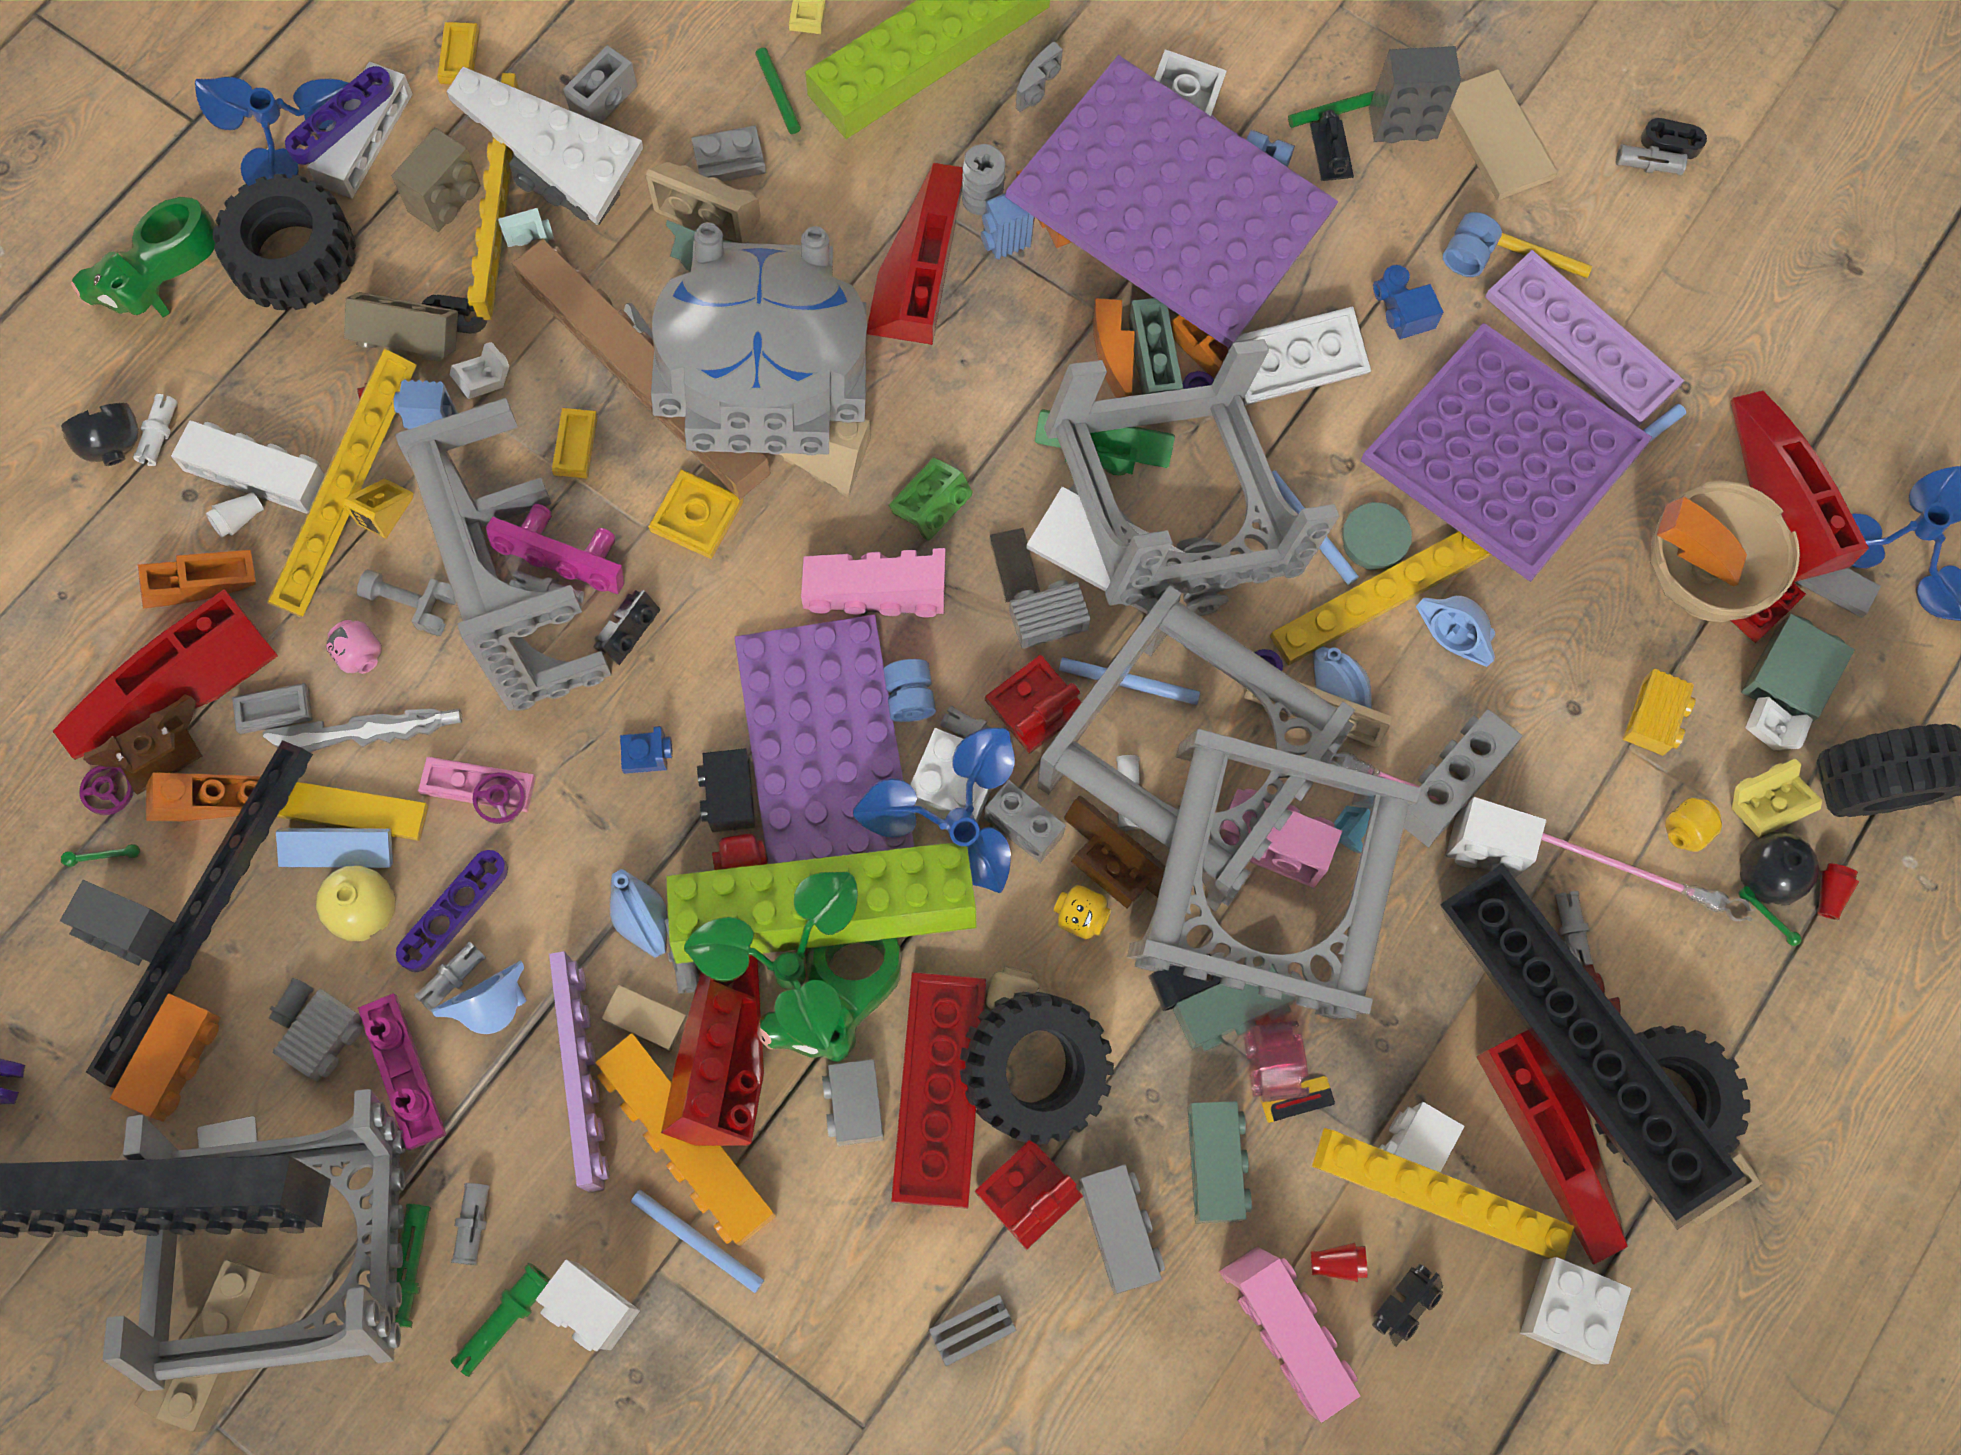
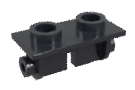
M1328 110L1322 114L1320 122L1310 123L1321 181L1354 178L1343 122L1340 120L1339 115L1335 114V111Z
M635 590L633 594H627L626 599L614 614L620 621L614 623L609 620L600 634L595 637L596 643L593 647L598 652L602 651L603 655L607 653L616 664L620 665L661 609L644 590L641 593Z
M1419 1264L1416 1269L1411 1267L1395 1288L1398 1293L1406 1298L1405 1301L1401 1303L1390 1294L1374 1314L1376 1320L1372 1323V1326L1383 1335L1389 1330L1388 1334L1395 1347L1398 1346L1402 1339L1408 1341L1419 1327V1317L1426 1308L1432 1310L1443 1295L1441 1290L1443 1284L1440 1275L1436 1272L1429 1279L1432 1273L1422 1264Z

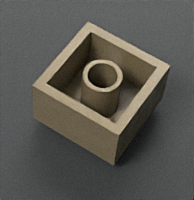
M434 128L391 175L407 212L438 233L446 224L451 223L455 219L458 210L467 200L475 197L478 188L481 186L467 148L437 128Z

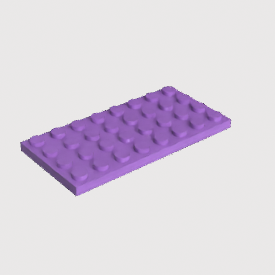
M875 615L735 636L768 864L914 847L912 832L901 837L881 836L863 827L853 815V808L873 785L890 778L903 780L893 720L890 719L887 698L889 695L885 685L884 665Z

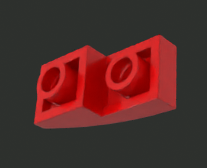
M1793 582L1783 596L1770 607L1747 618L1730 621L1754 643H1757L1807 594Z

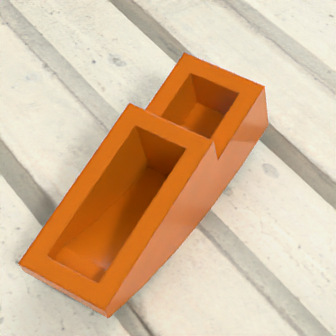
M1095 298L1093 335L1098 359L1103 360L1107 371L1105 375L1106 381L1116 398L1132 396L1135 331L1121 330L1122 300Z
M1178 314L1170 321L1174 340L1202 369L1215 379L1228 354V348Z
M1686 497L1666 504L1657 536L1679 547L1677 556L1731 586H1737L1747 554L1732 532L1717 518Z
M251 550L176 555V562L138 564L143 609L212 598L224 589L228 593H232L256 585Z

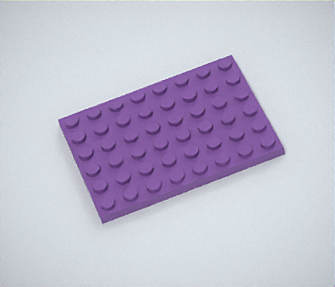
M1119 55L1008 187L1005 195L1007 199L1229 349L1338 203L1336 199Z

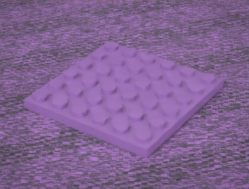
M1483 323L1364 452L1361 462L1531 582L1647 447L1652 436Z

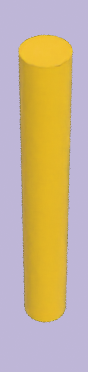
M1502 233L1497 244L1525 256L1533 250L1549 265L1584 278H1588L1592 270V265Z

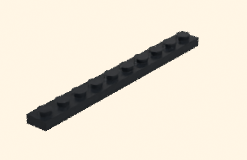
M282 740L88 1067L87 1074L104 1085L115 1089L168 993L173 994L182 977L189 971L193 958L202 943L209 937L214 922L222 909L229 903L231 893L241 876L249 869L251 859L260 844L267 838L271 825L280 810L287 804L288 796L298 779L304 775L307 764L313 754Z

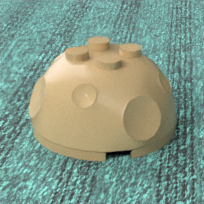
M1728 481L1707 482L1703 486L1687 492L1684 491L1673 500L1686 497L1717 518L1741 543L1747 557L1739 584L1734 587L1677 556L1679 547L1657 536L1663 514L1660 516L1651 540V559L1649 561L1664 595L1686 610L1691 616L1712 622H1727L1729 620L1747 618L1770 607L1780 599L1796 576L1800 557L1796 532L1791 533L1781 514L1784 511L1772 499L1754 488Z

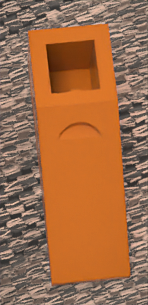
M153 772L146 785V821L187 822L238 816L261 776Z

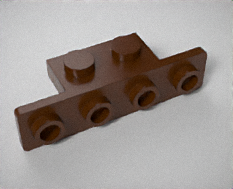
M1078 796L1064 816V820L1089 841L1075 854L1071 862L1126 909L1146 889L1158 898L1166 866L1131 838L1123 829L1101 813L1094 805L1082 796Z

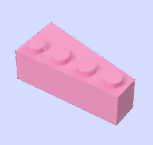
M1255 1247L1219 1271L1226 1284L1230 1282L1238 1287L1243 1294V1297L1237 1301L1246 1315L1248 1314L1257 1326L1262 1324L1264 1330L1260 1332L1261 1339L1277 1360L1283 1359L1284 1364L1280 1366V1369L1311 1416L1322 1423L1360 1397L1354 1386V1383L1358 1381L1354 1371L1345 1360L1340 1362L1333 1350L1337 1347L1334 1337L1325 1326L1320 1328L1313 1316L1317 1313V1309L1305 1292L1300 1294L1293 1282L1297 1279V1275L1285 1258L1280 1260V1258L1267 1251Z

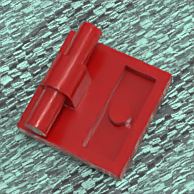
M1041 654L985 696L986 703L1029 754L1062 730L1082 703L1077 697L1080 694L1077 686L1072 682L1066 685Z
M1030 1140L974 1191L1025 1250L1029 1249L1083 1198V1195L1076 1188L1077 1184L1067 1174L1064 1175L1041 1148Z

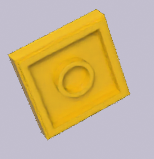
M681 469L648 527L650 532L712 559L744 501L743 498L739 500L731 491Z

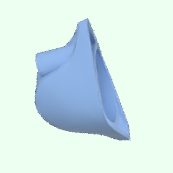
M1452 596L1447 599L1423 598L1416 605L1432 636L1445 649L1485 667H1488L1494 661L1495 655L1491 641L1495 637V631L1491 628L1487 614L1476 602L1464 596Z
M1323 646L1313 652L1316 688L1372 709L1370 679L1363 667L1350 656L1341 653L1338 648L1333 647L1329 649Z
M623 869L613 873L610 894V916L613 926L624 938L654 958L666 953L667 930L664 920L667 919V912L662 897L651 886Z
M518 961L476 986L431 1009L432 1013L436 1017L456 1019L471 1031L480 1034H491L502 1030L512 1021L516 1008L527 1001L517 983L520 974L524 970L522 961Z

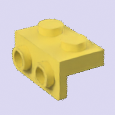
M1797 759L1784 764H1776L1769 771L1757 777L1746 778L1735 788L1732 810L1758 838L1821 809L1822 799L1799 777L1801 763Z

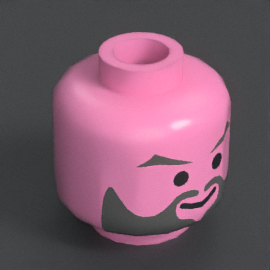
M345 620L336 624L329 631L326 642L327 652L345 673L359 672L364 674L371 671L378 663L377 658L381 653L382 647L365 623L360 621L352 622L351 620Z

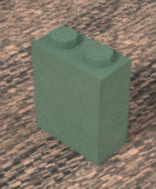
M1790 614L1776 627L1741 693L1755 701L1758 698L1770 697L1792 716L1807 714L1813 719V723L1820 717L1855 649L1845 644L1844 640L1840 637L1827 634L1816 628L1808 619Z

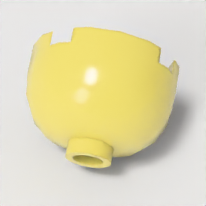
M345 866L333 871L322 882L316 895V910L322 924L336 937L347 941H365L371 938V935L388 926L395 912V895L389 883L377 871L363 866Z

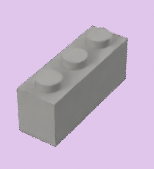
M1122 1165L1081 1178L1079 1185L1113 1295L1162 1280L1160 1272L1165 1270L1164 1262L1158 1247L1152 1249L1148 1233L1153 1232L1146 1209L1140 1211L1136 1200V1195L1141 1194L1135 1173H1128L1126 1165Z

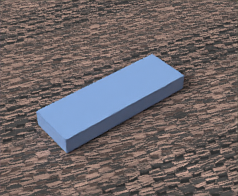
M279 828L276 831L278 867L363 866L366 868H390L393 864L391 829Z

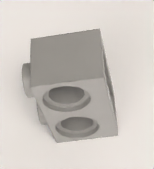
M1010 780L1006 782L985 807L984 819L1040 864L1064 836L1066 825Z

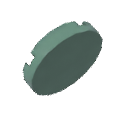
M1371 502L1357 507L1349 514L1342 528L1341 538L1344 543L1345 553L1355 564L1368 570H1377V568L1388 569L1404 559L1412 543V530L1407 518L1398 509L1386 503Z

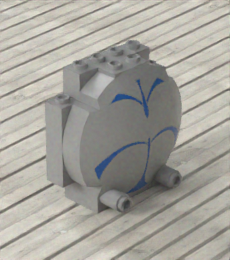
M701 224L694 233L695 241L693 243L691 272L670 279L660 296H658L652 319L654 359L651 385L653 416L685 417L687 451L829 455L830 421L846 423L865 422L866 302H861L858 293L851 284L833 277V246H829V236L820 227L813 226L806 229L801 236V245L726 243L723 242L722 231L715 224Z

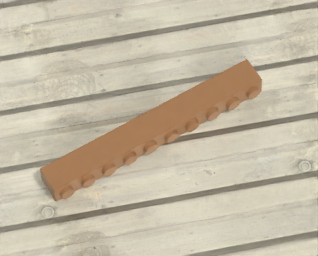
M541 239L512 262L519 282L653 413L651 385L654 342L652 338L644 331L639 333L634 328V323L623 310L616 311L611 306L612 301L608 295L600 288L595 290L590 285L591 282L584 271L579 267L574 269L569 264L565 253L558 246L552 248L544 239ZM656 416L686 446L685 417L669 418ZM691 451L739 500L771 474L768 463L770 456L768 453Z

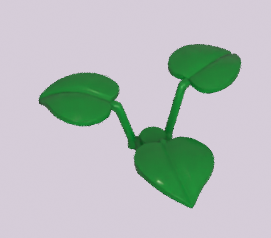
M822 872L810 875L798 885L794 893V907L797 914L808 921L804 926L796 953L785 952L779 955L775 961H771L760 951L750 947L754 938L751 926L738 918L732 917L718 918L703 924L688 938L684 945V950L701 972L718 981L736 979L747 970L749 966L748 955L757 958L767 966L768 970L774 971L778 985L786 990L778 995L775 1002V1015L782 1029L801 1044L813 1049L826 1051L840 1019V998L837 991L831 985L820 980H811L802 986L806 978L802 959L805 957V949L814 924L823 934L833 935L843 930L852 920L858 900L855 878L849 872Z

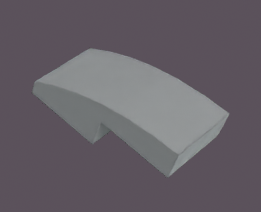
M1055 41L1040 52L1024 72L1017 88L1016 109L1019 112L1028 106L1037 105L1045 95L1046 80L1053 79L1061 70L1063 50Z

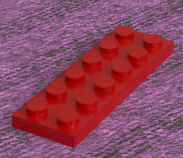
M912 972L891 1203L968 1209L976 1107L969 1103L965 1095L968 1087L961 1082L960 1070L965 1069V1061L960 1059L962 1048L968 1049L971 1039L965 1036L970 1026L977 1028L981 1023L978 1016L984 1011L986 978Z

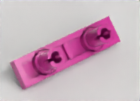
M540 504L532 506L521 527L492 517L486 526L490 546L501 554H512L525 559L535 567L544 566L557 571L564 578L578 579L589 583L591 587L598 591H610L619 594L624 585L622 565L605 559L616 540L615 535L607 529L598 528L586 550L582 551L541 535L552 515L548 508Z
M392 993L358 1007L399 1129L403 1130L402 1138L406 1149L413 1150L446 1136L398 996Z

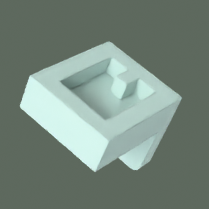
M538 208L498 219L508 247L527 245L537 239H544L549 244L548 241L554 239L549 220H541Z

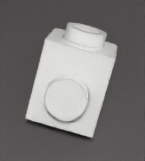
M492 342L484 344L480 357L452 365L449 375L465 396L471 399L503 388L509 364L505 355L499 352Z
M1762 697L1757 699L1745 728L1773 751L1799 749L1807 738V733L1813 719L1807 714L1792 716L1770 697Z

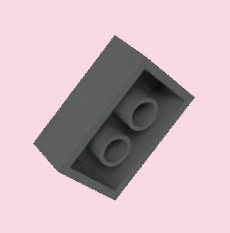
M1456 46L1389 49L1369 106L1374 142L1396 143L1405 140L1424 142L1438 139L1461 82Z

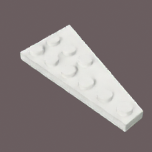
M462 67L447 90L449 100L476 123H481L498 142L504 143L512 149L518 159L550 186H555L565 194L566 199L575 207L579 206L585 211L589 219L596 225L600 222L643 150L642 140L465 67Z

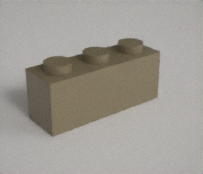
M358 292L346 298L344 339L356 341L357 346L364 348H376L379 345L389 347V351L395 354L415 352L422 354L424 359L440 361L456 351L458 311Z

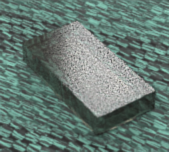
M1024 528L991 534L989 540L1005 603L1014 600V596L1022 591L1033 590L1034 593H1039L1040 589L1029 549H1027Z

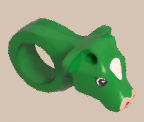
M176 197L165 200L152 207L140 219L134 228L131 250L128 252H108L93 267L80 270L72 278V287L77 296L87 305H103L119 314L129 312L132 315H140L146 312L152 305L164 318L170 312L159 296L160 284L193 269L213 253L216 244L213 240V229L217 224L204 206L196 199Z
M890 938L856 942L869 944L877 948L884 956V961L879 970L870 977L860 980L843 979L835 975L829 968V963L834 954L844 946L853 943L808 949L806 956L808 980H820L831 985L837 991L841 1002L840 1019L826 1051L810 1048L793 1039L778 1023L775 1011L768 1012L761 1017L757 1032L759 1039L768 1049H790L810 1058L826 1057L837 1062L846 1058L855 1047V1031L857 1026L878 1008L898 986L901 976L902 956L897 939Z

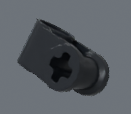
M1175 965L1169 966V970L1157 971L1148 976L1163 1011L1171 1010L1175 1007L1176 1003L1218 985L1222 978L1212 975L1211 981L1208 982L1207 980L1192 978L1183 975L1185 968Z

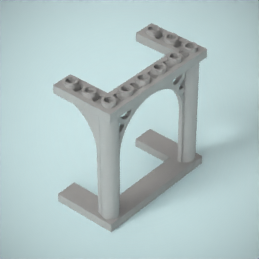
M1265 339L1233 343L1213 384L1210 386L1095 401L1107 373L1103 360L1068 365L1044 428L1048 439L1058 437L1108 573L1110 584L1105 592V596L1109 606L1116 604L1129 606L1141 600L1152 598L1159 600L1169 585L1181 593L1189 592V594L1194 595L1211 588L1221 587L1222 589H1229L1240 583L1253 581L1259 584L1276 577H1297L1305 571L1307 565L1338 520L1339 514L1335 504L1302 509L1299 514L1289 506L1276 484L1243 404V399L1269 352ZM1213 416L1245 496L1246 514L1241 530L1227 544L1212 551L1202 553H1183L1169 550L1172 540L1168 530L1140 535L1128 524L1117 507L1090 433ZM1259 523V529H1253L1252 524ZM1251 538L1259 541L1265 547V550L1252 551L1245 545L1244 539ZM1238 551L1240 554L1231 555L1230 552ZM1167 562L1177 563L1176 565L1167 566Z
M503 398L396 433L395 436L399 448L414 472L463 621L457 623L461 637L508 711L513 709L521 711L531 708L535 705L536 701L547 697L551 699L563 697L573 688L582 685L585 687L595 686L601 683L605 677L611 676L602 651L566 662L538 652L522 638L534 633L538 627L550 623H566L573 619L574 615L582 613L572 585L551 592H532L512 587L498 580L481 527L488 525L492 517L504 520L530 511L534 504L543 506L551 504L542 478L540 477L473 500L448 453V450L518 428L507 398Z
M1170 585L1043 754L1037 784L1038 788L1049 795L1062 776L1065 775L1169 849L1180 809L1161 801L1077 743L1143 652L1151 657L1165 637L1169 635L1243 685L1257 697L1267 711L1275 733L1276 749L1295 755L1305 754L1304 757L1329 763L1353 728L1354 724L1349 719L1355 711L1354 708L1345 702H1342L1337 709L1179 603L1182 593ZM1283 710L1288 717L1293 714L1298 718H1292L1283 722L1279 718V713ZM1302 728L1309 732L1311 739L1304 745L1294 746L1286 742L1284 736L1290 729ZM1271 771L1263 786L1250 799L1234 808L1215 813L1210 831L1211 840H1208L1202 868V881L1208 890L1206 901L1211 909L1217 911L1222 903L1227 906L1230 905L1251 873L1245 867L1252 857L1258 861L1261 859L1272 843L1266 837L1273 827L1279 831L1283 828L1293 813L1287 807L1294 797L1299 801L1304 798L1313 785L1312 781ZM1279 778H1288V780L1283 784ZM1267 786H1274L1277 792L1275 794L1268 793ZM1264 801L1271 803L1267 809H1265ZM1247 811H1252L1256 814V818L1253 816L1250 820V833H1248V827L1242 818ZM1225 820H1231L1238 827L1240 838L1239 842L1235 845H1228L1221 838L1220 825Z
M1197 729L1180 742L1176 758L1191 761L1156 908L1143 939L1130 943L1127 958L1136 960L1135 967L1149 971L1169 970V966L1175 965L1185 968L1183 975L1206 980L1207 974L1221 977V985L1244 990L1245 984L1259 987L1258 995L1281 1000L1282 994L1297 997L1296 1005L1315 1009V1014L1332 1019L1349 1018L1356 1020L1357 1014H1370L1373 999L1365 997L1408 806L1418 803L1421 788ZM1228 759L1354 792L1352 805L1371 809L1353 891L1346 913L1339 925L1329 936L1307 950L1293 954L1276 955L1250 949L1228 935L1218 924L1208 907L1203 890L1202 868ZM1192 886L1195 891L1194 895H1191ZM1190 904L1198 906L1200 916L1193 917L1184 922L1186 913L1191 915ZM1198 925L1208 926L1212 931L1209 942L1200 948L1190 947L1186 940L1189 931ZM1348 928V933L1346 936L1344 932ZM1336 942L1342 943V948L1337 953L1342 954L1341 963L1338 957L1330 951L1331 945ZM1218 943L1229 947V954L1226 957H1223V952H1217L1211 956L1206 955ZM1315 955L1324 957L1330 964L1332 974L1327 982L1318 980L1311 971L1310 962ZM1256 956L1261 957L1263 960V964L1259 968L1253 964V959ZM1245 957L1244 965L1236 963L1237 961ZM1292 962L1300 964L1306 981L1302 980L1300 974L1295 971H1291L1290 975L1288 965ZM1271 965L1275 969L1276 973L1269 972Z
M371 1089L355 1091L354 1115L351 1119L340 1126L324 1132L293 1138L180 1151L144 1115L127 1117L123 1156L127 1160L291 1156L330 1178V1185L346 1198L356 1220L358 1240L355 1258L344 1283L324 1306L310 1316L296 1323L273 1329L169 1341L177 1234L171 1233L169 1230H160L157 1236H147L139 1325L137 1326L125 1316L107 1317L103 1350L104 1362L145 1390L154 1391L165 1389V1380L367 1355H370L377 1363L394 1361V1350L400 1346L401 1342L400 1326L398 1322H395L396 1307H400L402 1303L401 1285L399 1282H396L397 1268L402 1267L403 1263L402 1246L397 1241L398 1229H402L404 1225L402 1205H399V1191H403L405 1187L404 1170L400 1167V1154L405 1153L406 1146L402 1138L403 1130L397 1127L394 1117L387 1113L384 1103L377 1099ZM339 1167L343 1169L341 1176H333L332 1168ZM366 1167L372 1168L373 1175L368 1184L358 1190H351L349 1188V1182L358 1170ZM371 1195L369 1203L372 1207L362 1209L363 1198ZM371 1235V1243L364 1244L365 1237ZM364 1271H370V1275H366L370 1288L359 1284V1276ZM345 1299H346V1310H345V1307H344V1301H345ZM336 1313L337 1317L344 1324L337 1326L335 1320L329 1324H325V1321L329 1314Z

